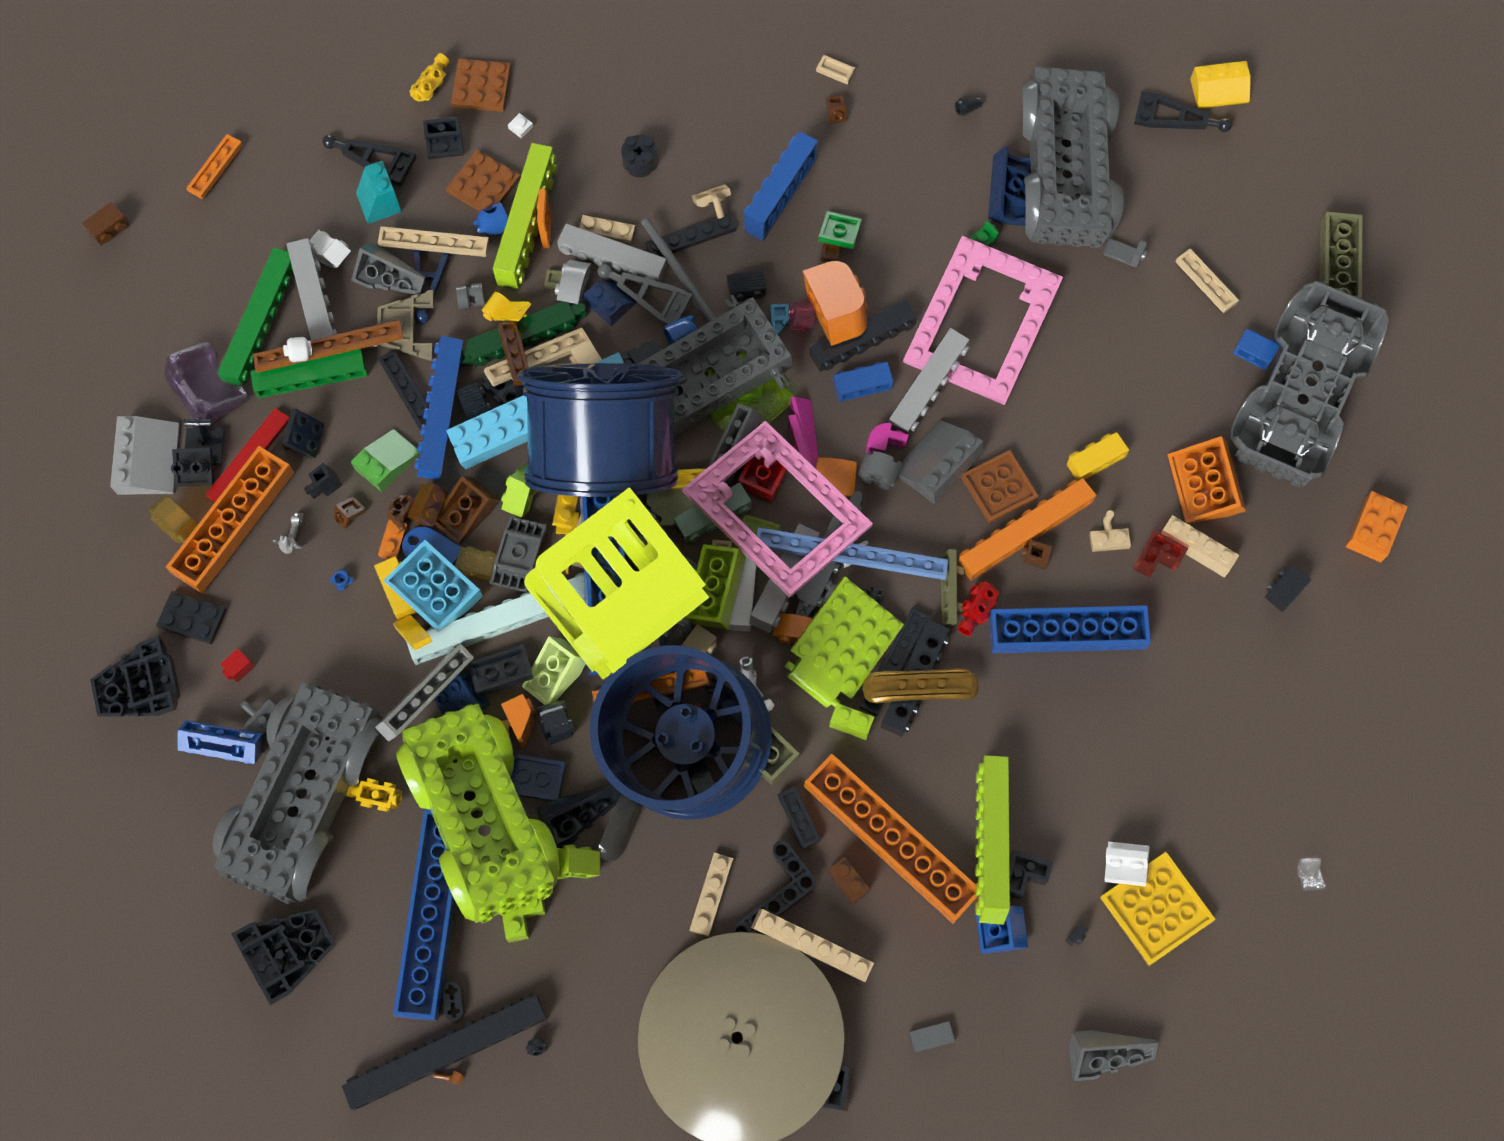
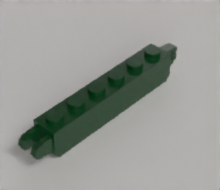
M563 301L523 317L520 321H516L523 348L529 345H536L546 338H553L561 332L571 331L577 326L576 322L586 318V306L583 303L570 306L569 303ZM498 328L469 339L466 343L467 348L461 351L459 366L463 367L474 364L475 367L484 366L492 360L504 358L505 352Z

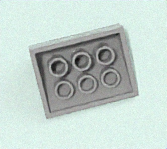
M117 416L110 485L117 495L174 494V473L171 471L173 464L172 449H178L180 423L138 416Z

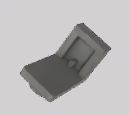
M1109 239L1103 255L1137 268L1139 261H1144L1147 250H1145L1147 242L1140 240L1136 249Z

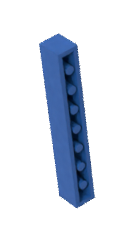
M441 336L440 342L435 344L434 353L438 354L437 359L433 358L431 369L435 371L434 375L430 374L429 386H432V389L427 391L426 397L429 407H425L423 419H426V425L422 424L420 435L424 437L423 441H419L417 452L421 454L420 458H416L414 469L418 470L417 477L440 480L448 436L446 430L449 429L463 340Z

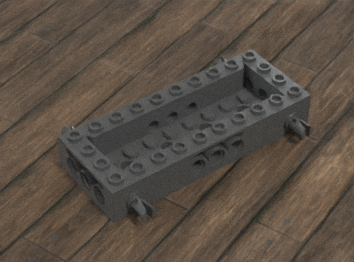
M731 295L733 304L727 298L724 300L730 311L638 363L673 368L683 373V379L678 381L677 388L683 390V393L680 396L674 397V436L773 378L781 390H784L782 381L788 387L791 385V382L784 374L785 371L793 367L791 355L753 297L739 305L735 296ZM741 351L747 353V356L743 359L737 357V354ZM708 370L715 371L713 377H707L705 373Z

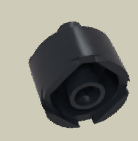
M628 136L621 148L623 167L634 177H646L658 165L656 144L649 136Z
M558 700L536 708L537 716L540 715L541 717L539 723L546 741H548V745L572 738V735H574V725L571 718L567 719L566 712L568 710L564 700Z

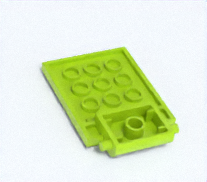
M842 577L790 651L799 659L795 665L790 661L786 663L784 667L790 671L787 677L827 708L830 705L836 707L837 703L840 704V701L836 699L840 692L849 699L854 697L863 684L864 679L873 670L904 624L847 577Z

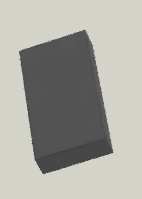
M949 1021L909 1032L914 1053L955 1042Z

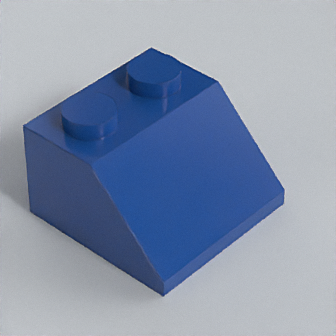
M1010 906L1004 925L979 923V915H976L981 954L1029 948L1023 907Z

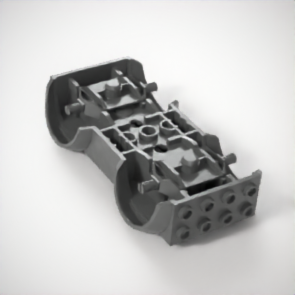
M1044 66L1035 67L1030 79L1023 82L1021 86V93H1023V136L1030 141L1031 174L1024 177L1026 196L1025 234L1031 242L1038 244L1050 243L1055 245H1073L1075 247H1102L1111 238L1119 225L1124 207V194L1121 186L1109 178L1108 140L1118 120L1119 97L1112 88L1105 84V72L1046 68ZM1064 139L1069 140L1071 146L1064 147L1061 141ZM1062 158H1068L1070 163H1065ZM1063 171H1070L1072 178H1065L1062 174Z
M1314 281V283L1304 285L1288 302L1276 325L1274 337L1282 349L1266 385L1257 387L1248 395L1234 418L1230 430V438L1237 449L1233 457L1237 458V461L1240 463L1254 465V468L1259 471H1268L1277 479L1282 480L1284 478L1289 480L1290 484L1296 487H1304L1310 480L1322 478L1333 458L1343 431L1344 423L1339 414L1355 378L1368 376L1380 351L1389 324L1386 310L1379 304H1371L1364 301L1362 297L1346 294V291L1343 289H1334L1323 281ZM1313 362H1322L1323 369L1321 371L1314 370ZM1309 377L1315 379L1316 385L1309 386L1306 383V379ZM1300 394H1305L1308 397L1307 404H1300L1298 402Z
M311 682L309 685L302 683L297 693L286 696L275 706L268 720L266 730L270 750L245 802L228 809L221 817L215 829L213 852L217 861L213 868L220 871L218 875L234 883L242 884L249 889L257 890L269 897H275L287 904H290L291 901L299 903V901L307 899L309 894L307 891L313 870L316 869L318 859L324 848L334 838L329 829L349 786L359 784L365 758L368 757L369 749L379 733L375 727L383 718L379 715V711L373 709L374 706L366 702H362V704L356 703V699L347 695L344 698L338 696L339 693L331 689H327V691L321 690L319 685ZM311 769L315 770V778L307 780L305 778L306 772ZM302 789H307L306 797L299 799V792ZM292 806H296L299 809L295 817H289L288 811Z

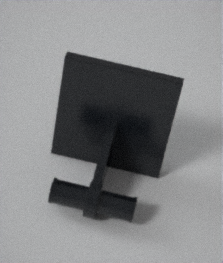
M201 417L184 419L185 427H196L187 428L184 449L212 448L213 465H221L225 429L206 428L205 426H213L212 419H201Z

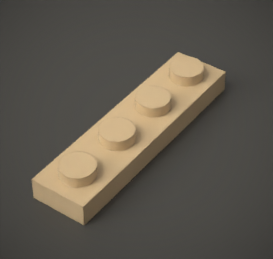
M1191 249L1176 259L1175 262L1223 313L1238 303L1239 300Z
M717 853L713 854L689 931L706 937L710 936L733 858Z

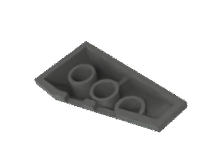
M369 243L359 250L351 281L366 288H380L387 291L396 290L403 293L420 295L426 277L388 251Z
M1092 1030L1072 1032L1069 1044L1072 1079L1074 1081L1094 1080L1100 1078L1099 1074L1108 1071L1115 1073L1118 1072L1120 1067L1126 1065L1133 1067L1154 1060L1159 1042L1153 1039Z

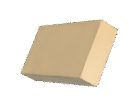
M823 55L816 68V72L848 85L855 72V67Z

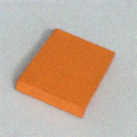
M539 189L537 223L543 248H549L552 217L547 192L545 189Z

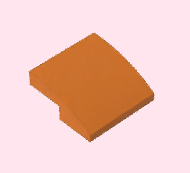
M818 457L816 460V470L842 495L850 499L855 492L857 462Z

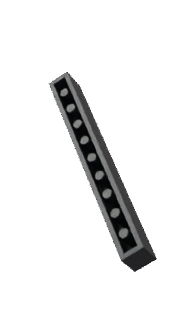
M532 994L525 995L520 998L521 1002L515 1005L513 1003L506 1004L501 1007L502 1011L498 1013L489 1012L482 1016L483 1020L476 1023L470 1021L464 1024L463 1029L457 1032L451 1030L443 1034L444 1038L438 1041L436 1039L424 1043L425 1047L419 1050L413 1048L406 1051L405 1056L400 1059L397 1057L391 1058L385 1062V1066L380 1068L378 1066L366 1070V1074L361 1077L355 1075L347 1079V1083L342 1085L350 1109L357 1110L548 1020L538 996H532Z

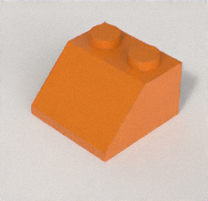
M521 694L501 705L521 747L524 748L534 726L535 719L533 715L536 712L530 699H525L524 695Z

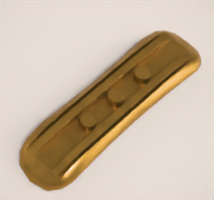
M959 668L874 672L864 679L863 684L865 699L872 703L933 699L969 700L978 694L979 689L977 676L974 672Z

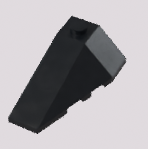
M612 784L552 800L536 808L539 820L544 822L549 828L556 847L563 848L565 845H569L577 840V836L583 830H588L593 826L591 823L599 816H604L621 801L619 791Z

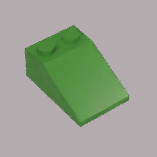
M393 429L365 447L351 463L361 476L383 493L421 453L417 452L418 449Z

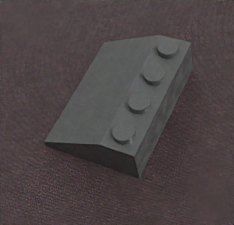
M940 420L901 461L897 477L936 504L963 473L984 453L983 441L965 429Z

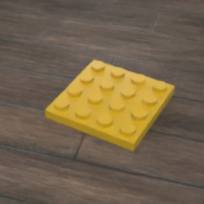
M1167 852L1148 864L1146 886L1118 884L1100 897L1149 966L1216 920Z

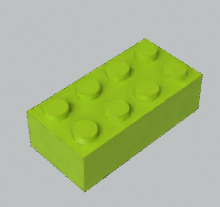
M703 544L696 573L706 584L702 589L709 598L685 616L693 625L698 624L700 626L728 630L746 556L739 549Z

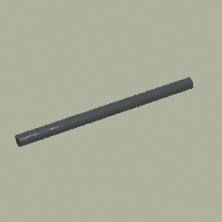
M648 217L643 219L642 225L688 293L693 295L692 299L708 323L716 319Z

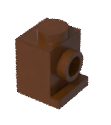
M1030 540L1028 546L1024 545L1021 556L1025 557L1023 562L1042 567L1041 569L1045 570L1052 546Z

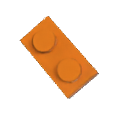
M388 520L378 553L379 557L390 559L396 556L398 560L403 539L408 529L407 523H404L405 530L400 531L391 520Z

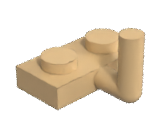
M724 184L692 195V199L700 207H706L710 205V202H713L717 217L723 218L724 212L720 201L730 196L731 192L729 187Z
M1111 510L1107 511L1103 519L1104 530L1090 531L1089 533L1092 552L1130 549L1131 547L1128 528L1112 530L1111 520L1114 512Z

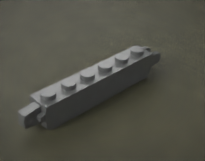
M856 491L849 501L862 513L863 507L861 505L864 496L860 491ZM833 516L823 539L829 537L843 525L835 516ZM831 561L797 591L796 601L798 608L796 615L809 617L812 611H816L817 607L821 608L825 600L823 594L825 590H830L833 580H831L833 573L837 574L841 564L839 562Z

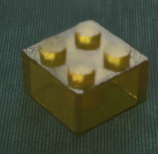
M165 494L148 509L152 515L150 519L164 533L166 532L176 544L180 542L184 544L197 527L195 521Z

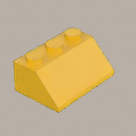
M1247 61L1194 68L1190 80L1197 109L1249 103L1250 73Z

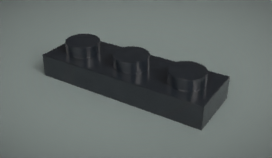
M796 787L777 794L802 850L821 842Z

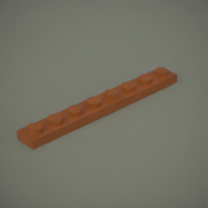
M400 320L311 340L312 356H309L307 361L404 339ZM283 347L253 354L257 373L301 363L291 362L288 356H284Z

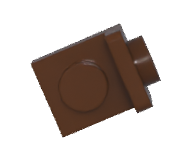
M843 95L825 97L829 123L847 121L846 104Z
M352 496L335 506L333 517L336 523L345 529L348 527L349 521L364 514L366 508Z

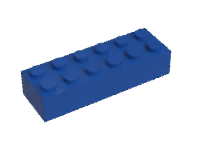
M800 131L796 137L793 136L791 138L788 149L783 150L778 164L775 163L773 165L770 176L766 177L762 183L761 190L756 191L753 196V202L751 205H747L744 210L745 219L743 223L745 224V232L764 241L817 160L818 140Z

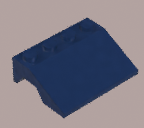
M1006 146L993 155L988 219L1002 224L1025 226L1026 196L1024 177L1031 174L1030 157L1018 158L1009 154L1008 147Z

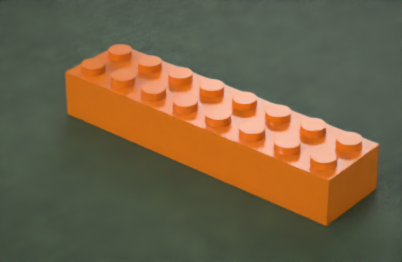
M258 446L167 564L166 568L168 571L203 594L293 476L294 471L291 466Z

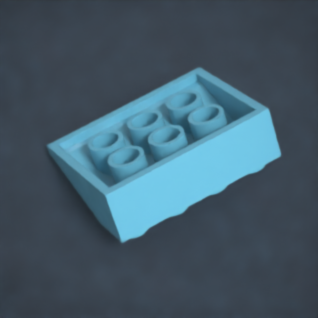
M426 540L383 580L438 632L470 610L483 597L480 589Z

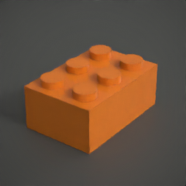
M1371 491L1364 499L1345 547L1378 562H1382L1389 555L1408 506Z

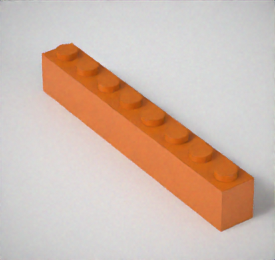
M1083 478L1079 481H1072L1067 485L1068 488L1063 491L1061 489L1056 491L1048 501L1044 499L1039 502L1034 510L1028 509L1025 511L1020 519L1011 520L1004 529L995 530L987 540L981 539L978 541L973 549L964 550L959 555L958 565L964 567V573L970 581L974 580L1022 549L1024 545H1028L1030 540H1036L1092 504L1097 495Z

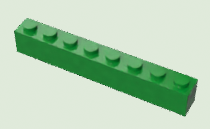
M274 247L271 251L217 372L224 382L243 387L245 381L249 379L250 369L252 365H255L253 354L258 353L259 349H262L264 337L271 328V321L276 317L279 303L284 299L286 287H289L291 283L293 268L288 251Z

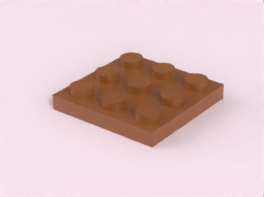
M458 59L451 99L452 108L504 112L511 64Z
M476 150L448 185L446 192L477 211H481L496 203L501 202L502 204L519 182L521 176Z
M1010 450L963 473L961 476L962 481L988 524L1037 500L1039 497Z

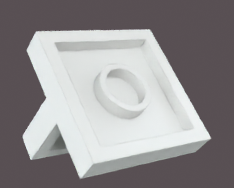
M1108 842L1105 882L1146 886L1149 846Z

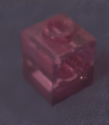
M797 301L788 310L791 330L808 331L815 324L812 303Z

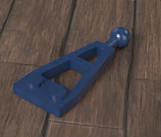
M414 250L415 270L425 276V280H433L430 290L434 291L435 297L451 253L442 254L436 272H425L421 270L420 251L423 250ZM420 308L416 312L415 319L418 323L425 324L429 321L430 314L427 308Z

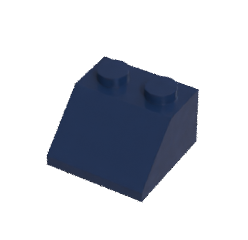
M612 279L596 282L584 293L586 305L611 327L637 303L621 290Z

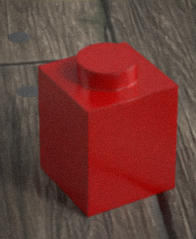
M238 648L220 664L224 668L222 673L229 680L233 678L237 683L255 667Z

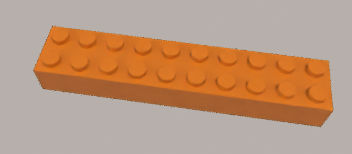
M833 754L804 782L805 789L952 924L978 897L975 895L976 884Z

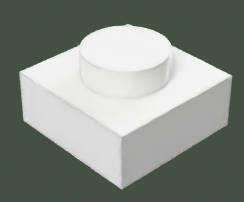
M520 113L508 124V129L520 138H523L533 128V123Z

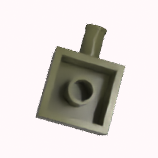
M771 726V752L764 772L760 771L763 773L762 777L773 786L800 759V754Z

